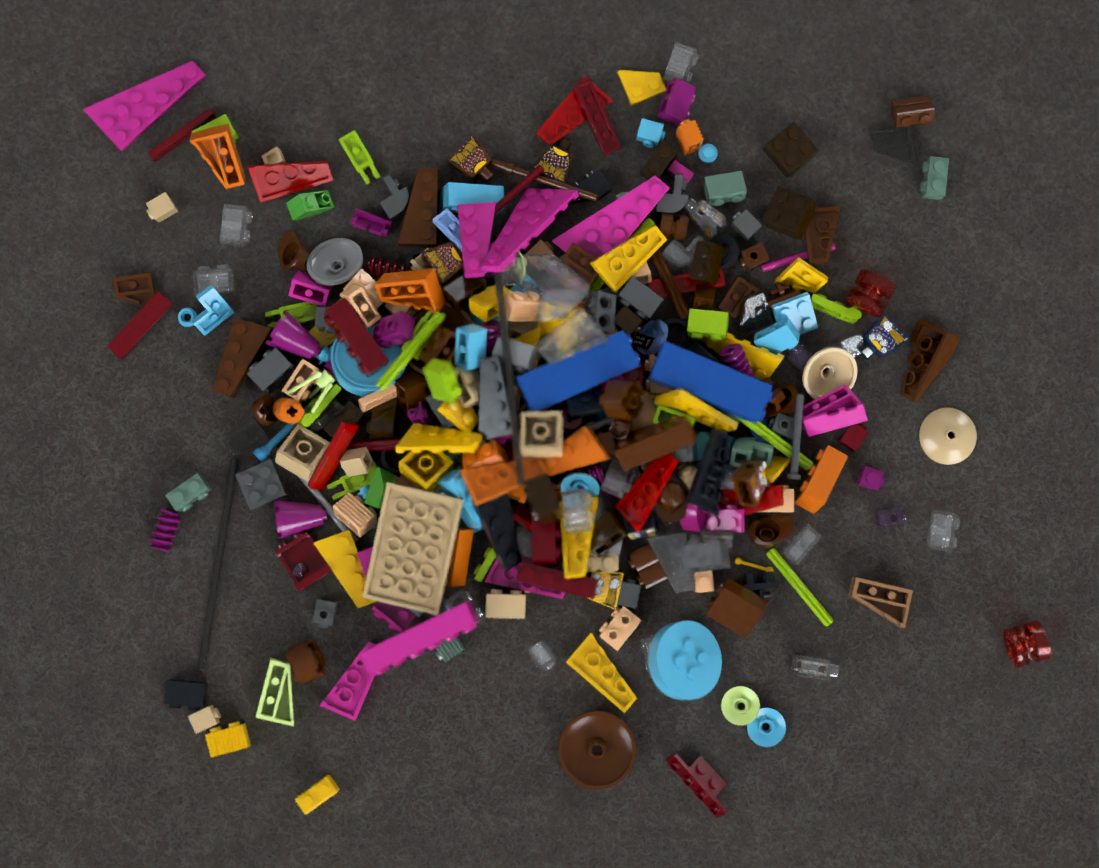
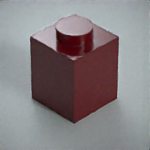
M862 423L848 426L838 439V442L852 452L857 451L869 434L865 430L867 427Z

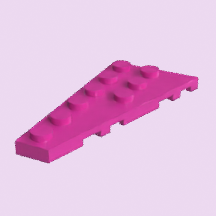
M191 61L83 110L111 141L123 151L205 78L206 75Z
M653 176L556 237L552 242L564 252H567L571 244L575 243L597 259L624 243L670 188L659 178Z
M527 188L482 263L483 271H503L516 258L515 254L521 248L525 249L529 245L528 241L532 237L536 238L555 220V215L560 210L564 211L568 207L567 203L571 199L575 200L579 197L578 191Z

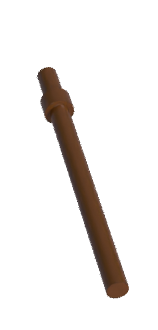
M495 159L492 162V167L504 170L505 173L510 175L516 174L525 178L531 172L516 167V164L510 162L504 163ZM542 175L537 176L533 180L557 189L577 190L580 197L595 202L598 200V194Z

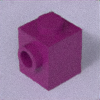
M863 466L856 485L872 491H878L884 484V472Z

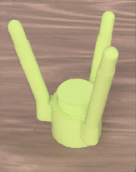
M326 369L322 372L318 370L313 376L286 393L289 395L317 378L315 382L318 386L312 391L309 399L321 388L324 391L311 409V412L314 413L327 392L334 386L332 383L336 380Z

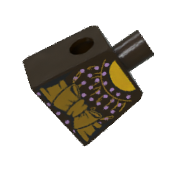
M561 138L557 147L549 144L533 165L532 171L540 164L545 169L540 175L566 183L574 156L568 152L572 143Z

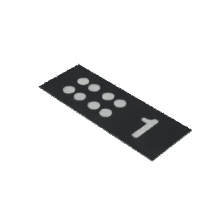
M638 333L631 345L649 350L655 338Z

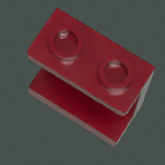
M303 531L294 535V540L290 543L285 541L277 546L278 550L274 552L296 584L295 587L298 592L303 591L332 572L314 545L315 541L310 533H304Z

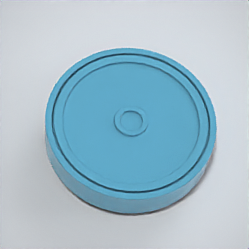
M375 323L369 328L366 327L372 337ZM336 338L330 353L331 368L335 379L345 390L358 396H367L377 390H381L377 387L376 382L402 353L400 344L389 349L381 348L389 360L388 365L368 378L358 370L356 360L349 357L344 343H340ZM408 363L396 376V378L391 382L390 385L394 383L396 387L395 380L405 376L408 368Z
M680 621L670 623L656 633L649 648L648 666L654 683L665 695L676 700H692L707 695L715 687L721 673L722 656L717 640L705 626L694 621Z

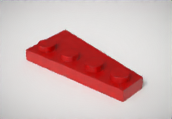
M672 453L654 459L615 506L637 531L641 530L679 462Z

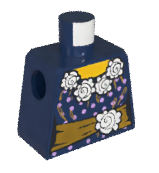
M884 313L862 338L867 345L860 353L867 360L874 354L882 358L909 340Z

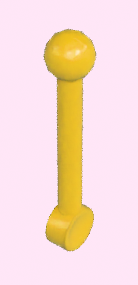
M740 557L735 558V564L737 565L743 564L766 572H773V568L770 566L763 567L743 561Z

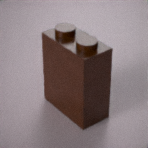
M728 578L724 584H719L715 591L717 595L715 597L711 596L706 605L709 607L706 615L747 638L764 614L768 601Z

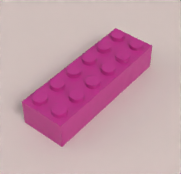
M471 600L359 654L368 674L375 673L377 676L389 670V665L391 664L393 667H396L407 661L406 657L408 656L413 659L424 653V649L427 647L428 650H432L440 646L443 639L448 642L459 636V632L462 630L465 634L477 627L476 623L480 619Z

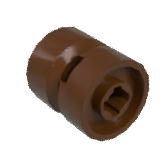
M662 212L659 230L666 238L673 236L674 239L685 241L689 216L678 215L674 217L671 213Z

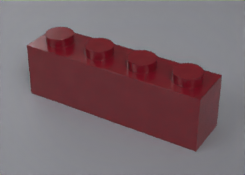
M345 298L325 309V317H323L328 327L332 326L336 332L335 337L340 343H344L349 357L356 360L358 363L357 368L361 374H365L369 378L388 365V358Z
M552 483L557 500H560V491ZM531 512L533 563H558V558H561V546H557V538H561L560 527H557V521L542 526L540 521H535Z
M524 561L521 563L517 579L520 582L589 599H594L598 582L597 579L585 576L566 579L564 571Z

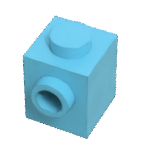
M642 118L636 140L643 142V145L647 147L658 146L659 141L664 140L666 132L662 130L664 124Z

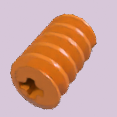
M282 397L274 402L273 414L280 421L294 424L302 419L304 409L299 401Z

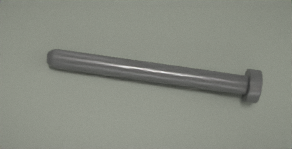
M797 394L791 468L790 474L787 473L788 479L801 478V475L798 474L804 403L803 394Z

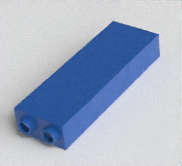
M624 330L516 377L515 381L529 412H539L639 367L638 362H640L638 353L632 350V340L629 334H625Z
M666 341L661 344L647 379L673 391L682 389L709 406L753 424L763 420L766 414L764 407L766 402H770L773 392H771L772 385Z

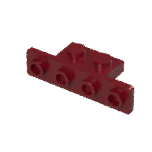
M676 753L666 759L669 767L682 778L686 786L691 788L696 797L708 807L712 815L719 818L728 812L716 798L718 793L726 786V783L701 755L689 766Z

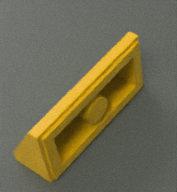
M772 456L770 466L766 465L764 469L768 485L773 483L791 461L789 458Z

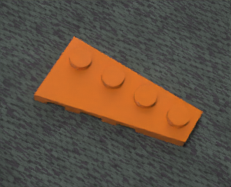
M533 457L507 463H496L489 466H478L471 469H460V472L475 506H478L525 486L526 480L545 474L547 470L541 457Z

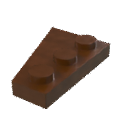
M841 206L815 209L805 231L808 264H828Z

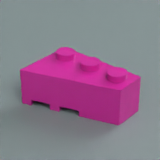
M846 384L803 406L802 429L808 437L868 421L862 402Z

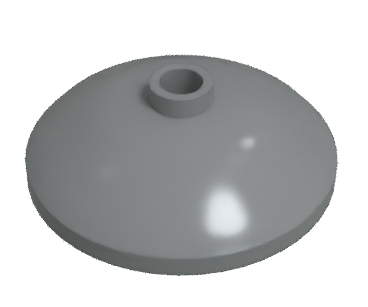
M330 239L319 244L310 253L307 260V271L310 277L319 284L328 286L342 284L359 272L363 264V253L359 245L350 239Z

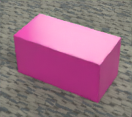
M674 160L667 171L674 177L676 173H683V178L687 179L686 185L694 175L693 172L676 160Z

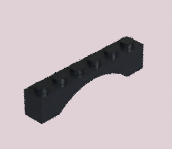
M592 170L585 175V180L581 183L577 181L572 185L598 194L597 201L610 193L613 188L600 170L596 172ZM579 196L575 200L571 199L567 204L570 206L576 203L595 201ZM538 236L536 238L532 237L525 249H520L522 255L526 254L537 243Z

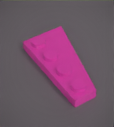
M496 202L458 204L457 206L465 278L484 277L485 275L481 265L488 255Z
M521 557L522 561L534 564L533 562ZM496 558L485 580L487 583L563 599L565 592L517 581L521 563L508 571H503L498 558Z

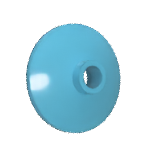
M572 473L562 480L560 490L563 497L568 501L598 496L599 484L588 474Z
M761 708L756 719L747 724L748 735L759 746H774L785 735V720L778 711L772 708ZM764 723L769 724L768 730L762 729Z

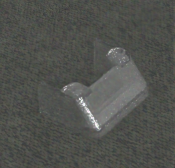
M546 253L517 255L501 271L498 282L499 286L517 285L526 293L538 291L541 294L536 317L538 321L562 320L566 318L588 295L590 284L555 255Z

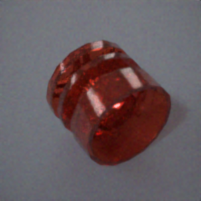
M861 269L854 281L860 288L852 287L850 289L851 294H848L845 300L862 313L882 317L884 313L882 309L887 307V303L882 299L890 300L897 287L887 278L872 271Z
M1038 620L1023 623L1022 630L1019 626H1013L1012 629H1004L1005 648L1016 668H1021L1024 664L1030 665L1031 657L1035 662L1050 659L1049 641L1044 628Z

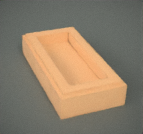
M394 383L384 391L377 390L358 399L361 411L365 412L397 397V389Z

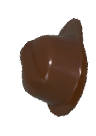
M286 232L281 237L277 250L282 268L284 270L306 269L307 249L300 243L295 232Z
M791 384L780 386L779 388L786 396L779 403L782 409L777 412L767 403L768 406L764 409L766 410L764 417L775 416L779 413L787 416L793 413L798 394L796 387Z
M670 477L656 501L657 514L667 523L679 522L687 512V502H685L686 491L684 484L679 479Z
M773 514L754 521L749 526L748 535L755 544L764 548H770L791 536L794 530V523L785 514Z

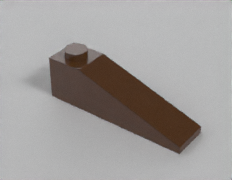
M920 319L911 337L910 343H914L913 354H908L907 360L911 361L910 370L904 373L900 395L917 403L951 358L961 338Z

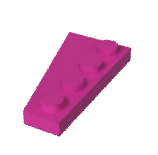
M369 641L361 652L377 644ZM360 654L320 704V706L354 721L357 719L375 677V673L368 674Z

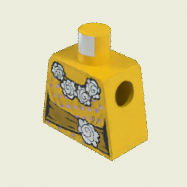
M593 571L591 578L597 579L598 582L594 599L590 600L616 610L624 573Z

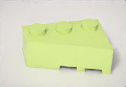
M270 658L256 718L294 726L290 664L287 661Z

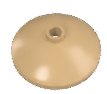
M828 347L816 352L808 360L803 370L802 382L806 392L813 399H817L844 384L851 390L857 378L856 361L848 351L839 347Z
M937 409L931 412L921 424L919 431L920 445L924 453L937 463L945 465L959 463L972 453L976 445L977 433L974 423L968 415L958 409ZM949 432H952L954 435L952 439L948 437Z

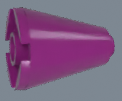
M284 311L283 315L286 317L279 319L269 336L272 340H267L265 344L307 359H311L312 356L316 358L321 350L318 347L320 343L297 320Z
M274 500L277 538H284L323 525V521L327 520L326 509H322V505Z

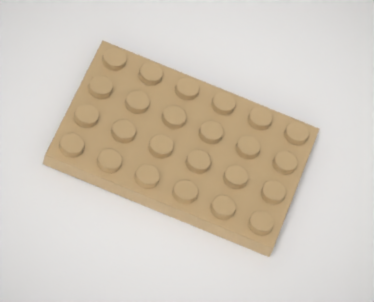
M387 483L363 598L439 615L463 507V499Z

